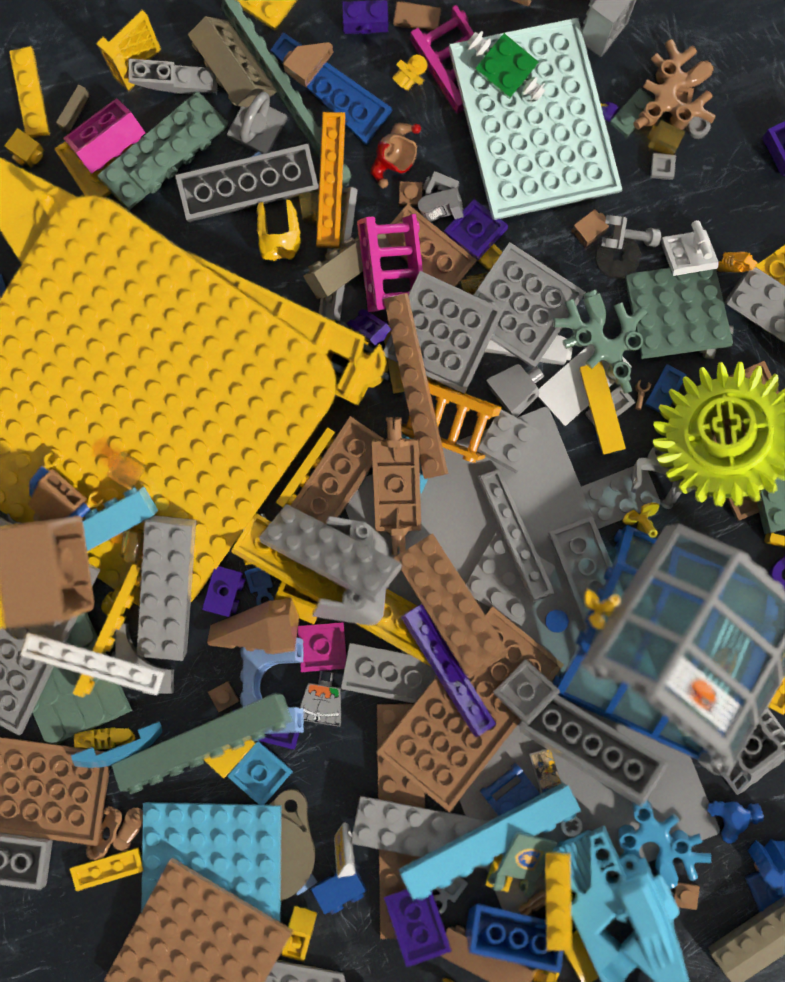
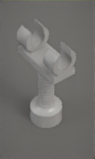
M606 215L605 223L615 225L613 239L602 238L601 246L622 249L624 238L643 240L647 246L656 247L659 245L661 240L659 229L648 228L645 232L625 229L626 217Z

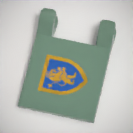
M516 832L499 867L488 879V882L493 884V890H502L505 877L510 876L524 879L520 883L519 889L525 891L523 893L524 896L532 897L535 892L536 882L546 865V853L554 850L557 844L556 841Z

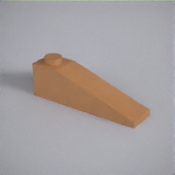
M292 598L268 601L210 625L208 645L232 649L236 646L245 647L246 651L260 649L268 654L295 651L299 615Z

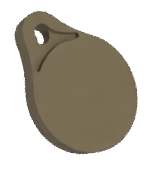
M297 789L283 791L269 804L281 805L280 900L293 896L306 884L315 863V846L308 823L307 798ZM287 800L296 801L298 806L296 811L290 812L285 808Z

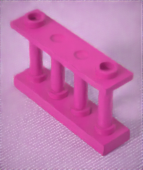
M455 5L452 7L451 16L453 19L427 34H422L419 28L413 30L410 35V41L418 54L426 59L427 68L457 114L464 110L460 90L453 83L456 78L454 69L451 71L445 70L442 65V60L451 56L449 46L440 52H434L430 47L433 40L457 26L464 37L455 43L468 41L474 34L468 24L467 15Z
M416 214L403 217V223L377 225L375 217H366L357 221L368 312L386 309L384 303L386 298L407 293L409 296L411 292L385 294L383 280L410 278L412 289L419 272H423L418 235L420 226ZM404 232L406 246L385 248L378 246V234ZM407 255L408 269L386 271L381 269V257Z

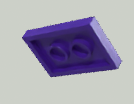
M408 889L384 897L406 967L452 952L432 890L429 896L421 900L418 898L413 900Z

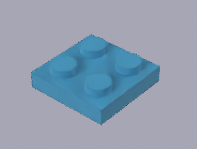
M258 741L227 777L259 805H264L293 770Z

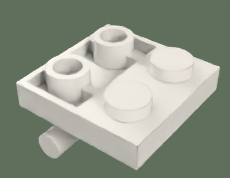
M700 221L692 223L694 232L662 237V246L673 276L718 268L716 254L707 231L703 230Z

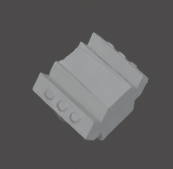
M768 708L729 776H723L737 795L744 792L750 785L756 783L770 770L779 766L785 759V730Z

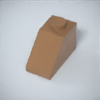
M327 42L297 46L293 52L289 51L283 60L285 72L304 87H307L333 54L332 44Z

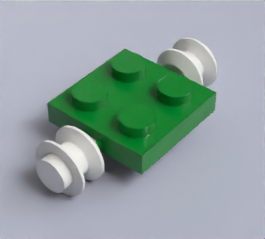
M483 31L479 34L475 32L467 42L470 45L468 50L474 48L477 51L476 57L482 56L484 53L486 55L475 68V71L508 99L522 85L524 86L522 88V95L528 93L531 96L530 102L533 99L538 101L546 91L543 88L545 83L539 85L536 83L537 77L530 79L527 77L539 62L505 33L491 48L489 47L491 45V38L485 40L482 38Z

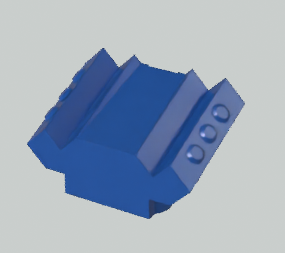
M771 838L764 847L756 840L748 849V852L763 878L769 883V888L776 890L777 894L785 896V841H774Z

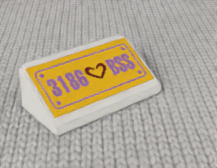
M347 822L341 825L334 837L336 868L339 878L352 876L355 873L353 844H351L352 834Z

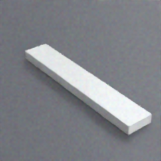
M27 633L20 653L21 656L154 695H158L164 672L31 633Z

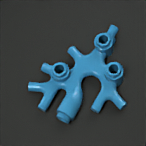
M648 799L643 807L632 802L634 817L640 823V827L637 830L632 825L620 827L618 837L620 846L624 849V853L620 857L633 854L639 860L641 859L640 847L647 842H655L659 846V853L655 863L657 875L663 877L670 889L678 885L677 881L679 879L672 862L674 858H681L689 880H696L698 875L694 864L711 863V853L691 851L693 845L702 843L700 834L688 837L686 832L676 830L670 836V829L679 822L675 814H672L663 822H659L653 817L652 806Z

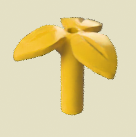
M654 502L644 504L641 507L640 514L635 510L629 511L624 516L623 523L633 525L638 522L637 530L648 534L651 538L656 537L658 532L648 517L656 514L659 504Z
M587 590L585 592L584 601L586 607L590 610H595V613L589 616L590 622L595 629L601 630L605 625L602 614L610 617L616 605L620 603V599L614 595L599 604V598L593 591Z

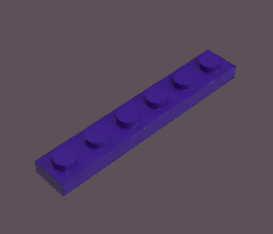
M421 604L401 617L474 737L482 735L496 725L424 606Z

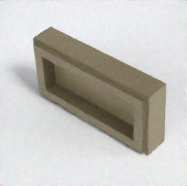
M79 84L56 122L59 128L66 133L71 130L90 97L86 88Z

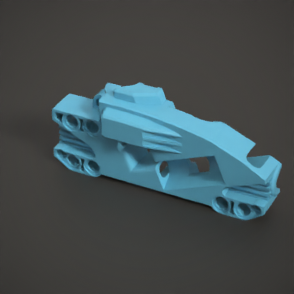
M604 825L592 831L585 830L571 839L559 841L552 852L571 853V889L575 892V895H571L572 918L601 982H625V978L636 967H639L653 982H690L673 920L679 914V907L663 877L660 875L653 877L646 858L638 860L633 854L624 855L619 858ZM604 848L609 852V856L607 858H600L597 850ZM631 862L633 866L629 867L627 866V863ZM610 870H614L619 874V876L613 878L610 877L607 874V872ZM615 916L626 922V917L629 916L635 929L622 944L605 929Z

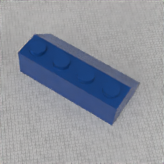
M478 904L469 909L466 926L469 953L561 973L563 951L547 950V920Z

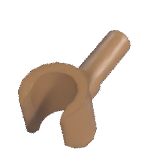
M641 380L636 383L635 388L638 392L636 410H641L645 393L651 387L650 382L647 383L645 390L640 388Z

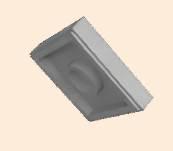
M525 659L493 693L526 725H529L560 693V690Z

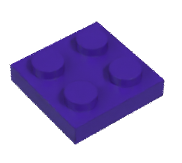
M474 199L463 210V217L455 219L444 232L455 243L479 260L508 229V225L501 219L492 220L491 212Z

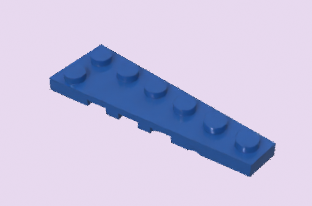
M283 32L272 47L271 53L283 64V60L289 51L293 52L297 46L303 45ZM327 62L306 87L331 112L345 113V126L366 146L392 111L389 105Z

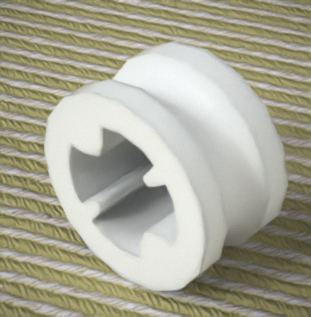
M577 816L569 821H577L575 823L577 826L576 830L571 829L567 831L566 822L561 821L560 823L562 831L569 837H575L581 833L582 822Z

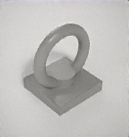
M261 92L255 97L249 107H241L227 136L257 152L260 151L261 154L269 153L287 120V115L269 107V94Z

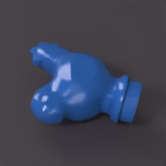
M714 800L713 803L708 804L707 812L710 813V816L717 815L722 818L724 826L721 837L726 843H734L738 839V835L746 830L750 822L757 825L759 822L764 821L763 812L758 803H750L746 809L734 801L724 803Z

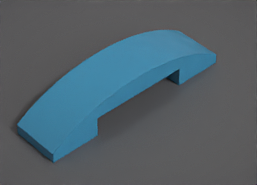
M158 722L138 730L139 740L96 756L94 748L71 756L73 764L83 768L106 767L140 753L152 745L162 734L161 723Z

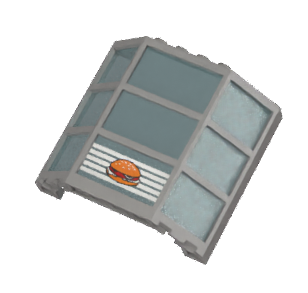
M668 525L663 529L621 597L620 603L616 605L580 665L597 679H609L616 683L622 681L633 686L631 688L633 692L645 698L709 751V754L702 753L698 760L699 763L714 775L728 777L785 677V590L782 589L783 586L779 582L772 580L766 575V571L762 567L750 561V557L746 553L690 530L683 525Z

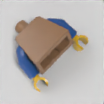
M53 453L47 454L44 458L45 465L43 467L40 466L29 481V495L31 497L29 507L35 512L33 516L34 521L76 516L83 518L91 511V507L101 505L104 498L99 502H95L92 499V496L97 494L98 491L92 492L89 496V501L84 503L86 498L53 469L49 472L51 467H56L61 463V458H57L55 463L52 464L50 457Z

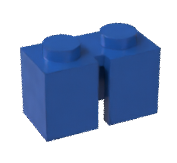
M356 868L352 876L339 878L336 872L334 873L335 876H328L312 886L311 890L324 914L328 912L335 914L344 908L342 904L350 900L354 903L364 897L363 893L366 891V886Z

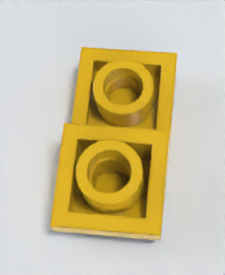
M577 930L572 933V950L563 951L567 961L572 965L580 982H593L599 976Z

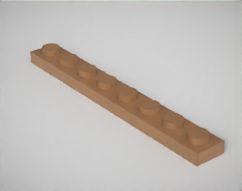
M407 293L384 299L414 436L415 439L419 438V458L424 479L446 475L448 474L409 296Z

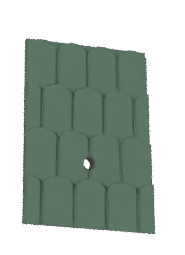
M87 612L78 615L65 644L92 651L98 636ZM54 666L32 712L44 741L48 744L59 745L74 738V734L92 730L131 712L132 709L121 685L94 677L92 681L95 682V685L90 695L86 694L85 697H79L72 693L82 673Z

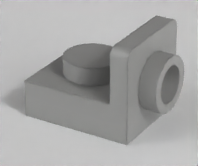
M434 171L432 178L427 177L424 184L425 196L432 194L434 187L437 188L438 192L453 188L458 190L459 181Z

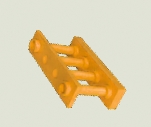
M427 379L430 394L435 395L437 400L434 412L438 427L446 403L448 404L449 401L456 403V408H458L448 440L440 437L442 447L463 455V459L475 463L476 460L484 459L485 454L477 452L487 419L499 416L501 407ZM472 409L477 411V416L479 417L469 447L467 448L456 442L466 412ZM409 416L407 424H401L402 434L414 439L415 436Z

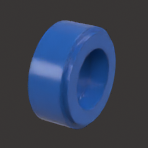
M552 610L545 617L546 627L555 633L564 631L569 623L567 614L562 610Z

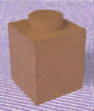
M594 209L577 222L571 231L586 248L606 233L609 226L605 223V215L601 212L598 213Z

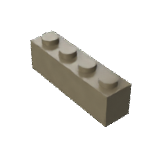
M385 234L377 235L380 248L392 247ZM359 236L355 239L351 237L342 243L343 248L340 250L334 249L326 254L325 257L327 259L322 263L317 261L308 267L310 271L303 276L317 299L328 297L363 271Z

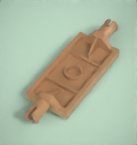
M393 417L386 418L388 438L372 440L375 531L389 532V535L392 536V555H398V546L400 553L406 550L405 535L407 532L422 529L419 438H402L401 418L395 417L394 427Z

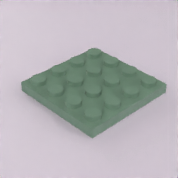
M671 268L625 275L632 315L640 307L647 311V314L636 325V332L640 333L643 337V344L639 348L642 359L732 346L733 340L716 269L673 276Z

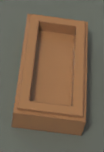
M397 1L394 26L432 31L439 25L441 8Z

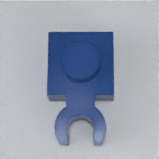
M258 567L244 571L250 592H258L257 605L262 604L261 600L265 596L270 601L274 600L273 595L267 590L273 587L269 573Z

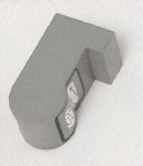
M457 188L426 195L418 202V208L422 216L430 222L448 215H453L455 219L463 217L462 200Z

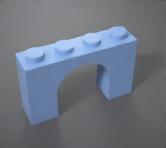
M296 638L295 651L268 654L264 650L254 649V651H246L245 647H241L243 669L241 670L240 677L243 682V692L240 695V701L243 707L263 699L260 692V683L264 673L270 667L283 663H303V639ZM296 707L288 708L292 722L285 724L286 728L281 731L273 732L271 730L265 734L303 733V709Z

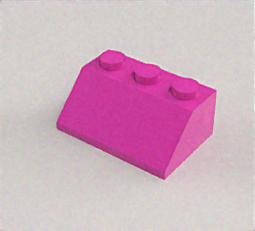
M116 98L63 139L92 174L94 171L101 170L110 159L121 155L123 150L130 144L138 142L141 136L145 134V131L133 114Z

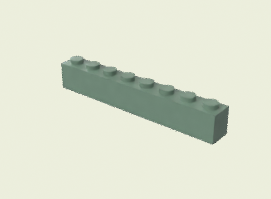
M281 694L270 695L112 764L119 790L129 791L130 794L143 790V785L160 783L163 781L162 777L170 774V777L183 773V768L190 766V768L202 765L204 763L203 760L208 757L215 759L224 755V750L229 748L231 750L239 749L245 746V741L250 739L252 741L260 740L265 737V733L268 731L278 732L285 729V724L292 722V718L284 696Z

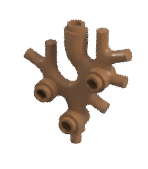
M667 41L665 45L670 60H663L658 53L651 58L658 67L655 77L660 84L647 79L643 85V88L654 93L655 100L654 102H649L639 114V118L633 122L634 127L638 130L644 125H654L662 113L666 111L673 114L670 118V123L676 130L684 129L693 117L702 118L709 123H712L716 115L705 110L703 107L712 98L711 92L705 91L694 102L687 104L681 102L676 97V90L678 88L695 87L710 77L713 71L712 64L706 60L700 61L688 72H682L680 69L681 65L694 56L697 51L695 47L690 46L683 53H679L674 41Z

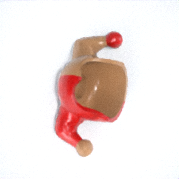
M396 123L391 133L380 140L377 146V158L372 165L371 173L379 182L381 188L388 186L387 179L383 178L385 170L390 169L398 173H405L413 165L417 154V146L415 142L404 137V135L408 132L418 134L421 131L420 125Z

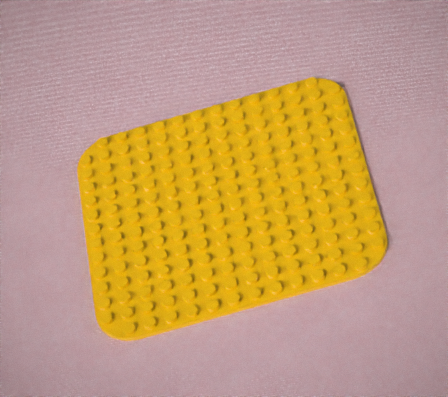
M96 196L80 197L71 200L60 207L53 215L0 299V510L6 515L9 513L10 517L16 522H35L33 519L35 512L29 507L31 500L29 481L39 467L45 465L44 458L49 453H53L50 457L52 464L55 463L57 458H61V463L56 467H51L49 472L53 469L86 498L84 503L89 501V496L94 491H98V493L92 496L93 501L99 502L104 498L101 505L93 506L90 510L96 508L100 511L105 508L103 504L115 497L117 500L124 498L123 493L129 489L136 487L138 490L145 487L158 509L154 516L196 520L191 591L192 602L331 406L336 390V379L332 364L326 354L314 343L118 204ZM146 520L87 551L89 564L100 569L97 578L113 589H116L117 586H123L132 564L142 568ZM141 586L139 588L135 587L132 594L135 596L133 603L140 606Z

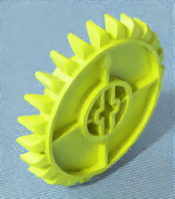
M720 362L717 367V379L712 380L704 367L699 369L701 381L699 386H696L688 377H683L687 394L683 396L679 392L670 389L669 394L676 406L675 409L663 404L659 406L662 416L669 422L655 421L653 424L656 432L666 436V438L653 439V444L657 450L668 452L657 457L659 465L662 467L674 466L665 473L668 480L673 482L683 479L679 485L682 493L686 494L696 489L695 497L697 501L703 502L710 495L713 496L715 506H722L726 498H732L733 504L740 506L744 496L749 495L751 500L756 502L760 500L761 490L765 489L770 493L777 491L775 480L779 478L785 481V389L778 394L776 393L779 386L778 375L774 374L764 385L762 384L763 374L761 366H757L750 379H748L745 375L743 363L738 362L734 376L728 377L724 364ZM730 418L732 424L733 444L727 445L725 438L724 420ZM741 421L744 422L745 431H746V436H745V437H744V433H743V428H742V423H741ZM712 427H713V430H714V434H715L717 443L714 442L713 434H712V431H711V428H712Z

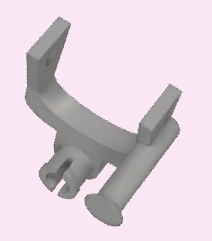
M653 447L647 458H639L636 461L631 492L636 493L642 483L641 470H650L666 475L665 473L674 467H662L659 465L657 457L667 452L659 451ZM682 479L673 481L672 488L666 497L661 499L660 502L664 508L671 509L673 503L680 496L679 485L683 481Z

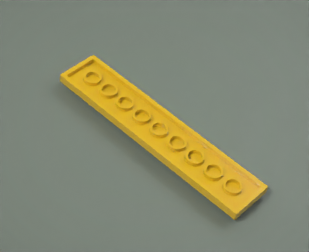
M255 513L231 552L317 602L319 600L343 603V596L348 588L260 542L259 537L270 525L271 521ZM386 588L384 615L379 623L376 625L356 624L431 667L401 618L416 608L417 605Z

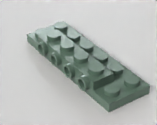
M197 91L99 173L97 177L129 211L150 192L155 193L166 178L171 179L174 177L179 167L183 164H189L199 150L204 151L208 148L211 140L228 126V122Z

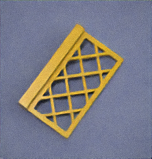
M143 10L110 42L104 37L97 42L112 75L128 91L135 85L128 82V59L150 60L161 49L149 18Z

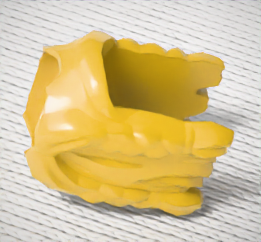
M286 200L289 231L284 234H268L264 203L260 202L257 206L258 245L263 259L275 261L286 258L290 260L294 258L301 243L300 226L296 216L297 211L290 200Z

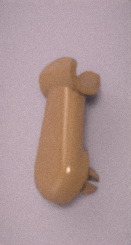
M132 808L126 813L119 832L112 843L116 849L128 851L131 841L143 827L142 809Z

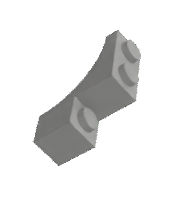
M123 624L120 630L116 629L112 637L116 642V651L112 652V657L164 672L158 693H174V669L158 667L147 661L144 657L137 656V649L130 636L129 624Z

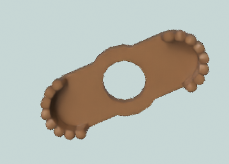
M108 807L103 811L106 817L101 825L99 843L97 846L87 845L86 855L89 859H102L106 855L110 844L115 840L116 831L122 820L120 810ZM108 827L110 829V837L104 840L103 832Z

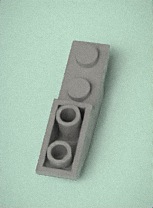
M128 59L129 83L150 89L181 94H193V92L197 91L217 92L216 75L209 68L174 65V62Z

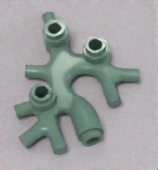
M593 290L583 294L585 298L583 302L590 317L588 323L582 322L574 299L566 301L565 304L569 317L553 319V327H565L573 330L571 337L562 341L565 349L574 345L581 347L592 344L594 346V353L586 362V365L593 369L601 360L607 361L610 365L608 368L609 377L621 385L624 394L631 392L632 388L629 383L631 368L626 362H623L622 355L625 350H637L642 346L643 337L640 333L636 332V325L647 314V311L640 307L632 316H629L622 302L614 305L621 324V333L615 339H608L603 334L606 309L600 293ZM579 334H582L583 336L582 341H580ZM629 338L632 341L631 345H629L628 343ZM616 368L619 369L618 375L616 374Z

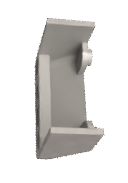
M330 516L325 522L326 525L389 556V543L367 523ZM348 589L343 596V603L319 600L312 616L365 625H376L384 615L386 589L375 603Z

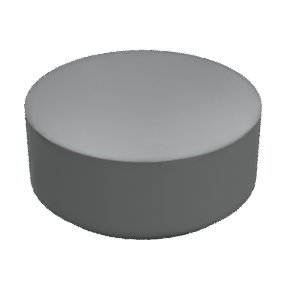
M693 117L687 125V132L693 138H702L710 130V123L699 117Z

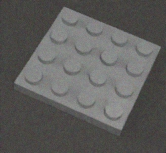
M509 242L474 296L504 309L490 340L535 369L562 329V327H553V319L568 318L569 312L565 302L574 299L577 306L586 292Z
M420 271L409 294V301L426 376L465 394L504 309ZM391 334L383 352L385 357L398 362Z

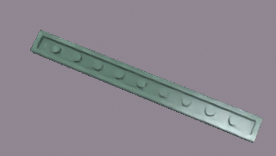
M222 0V11L277 91L276 93L320 158L322 128L317 126L312 112L303 105L299 92L294 91L290 85L288 75L285 72L282 73L278 67V61L267 50L264 39L255 32L253 22L246 18L239 1ZM343 164L342 188L348 185L351 178L350 170L346 164Z

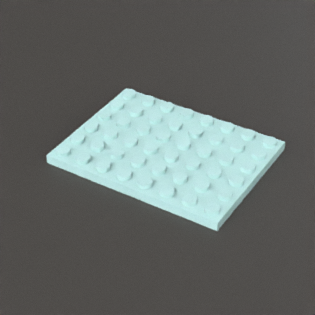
M578 18L505 33L539 62L527 77L529 79L537 77L536 83L539 85L545 83L543 88L546 91L538 101L533 99L530 102L531 96L528 93L522 95V88L524 87L522 85L508 99L475 71V68L486 56L485 53L482 56L476 57L477 51L474 48L468 50L470 46L467 43L468 41L449 45L492 220L622 191ZM503 33L482 38L485 40L491 38V45L489 47L492 48Z

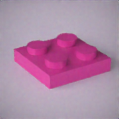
M344 623L298 626V636L300 639H303V663H300L301 672L345 669L347 658Z

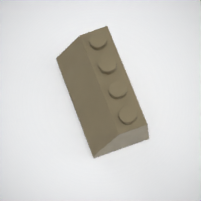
M205 16L188 34L192 40V46L201 53L205 65L214 72L216 81L221 87L225 88L229 94V100L234 105L249 107L255 97L261 92H266L269 96L277 92L229 21Z
M785 896L708 947L711 955L731 982H744L785 955Z

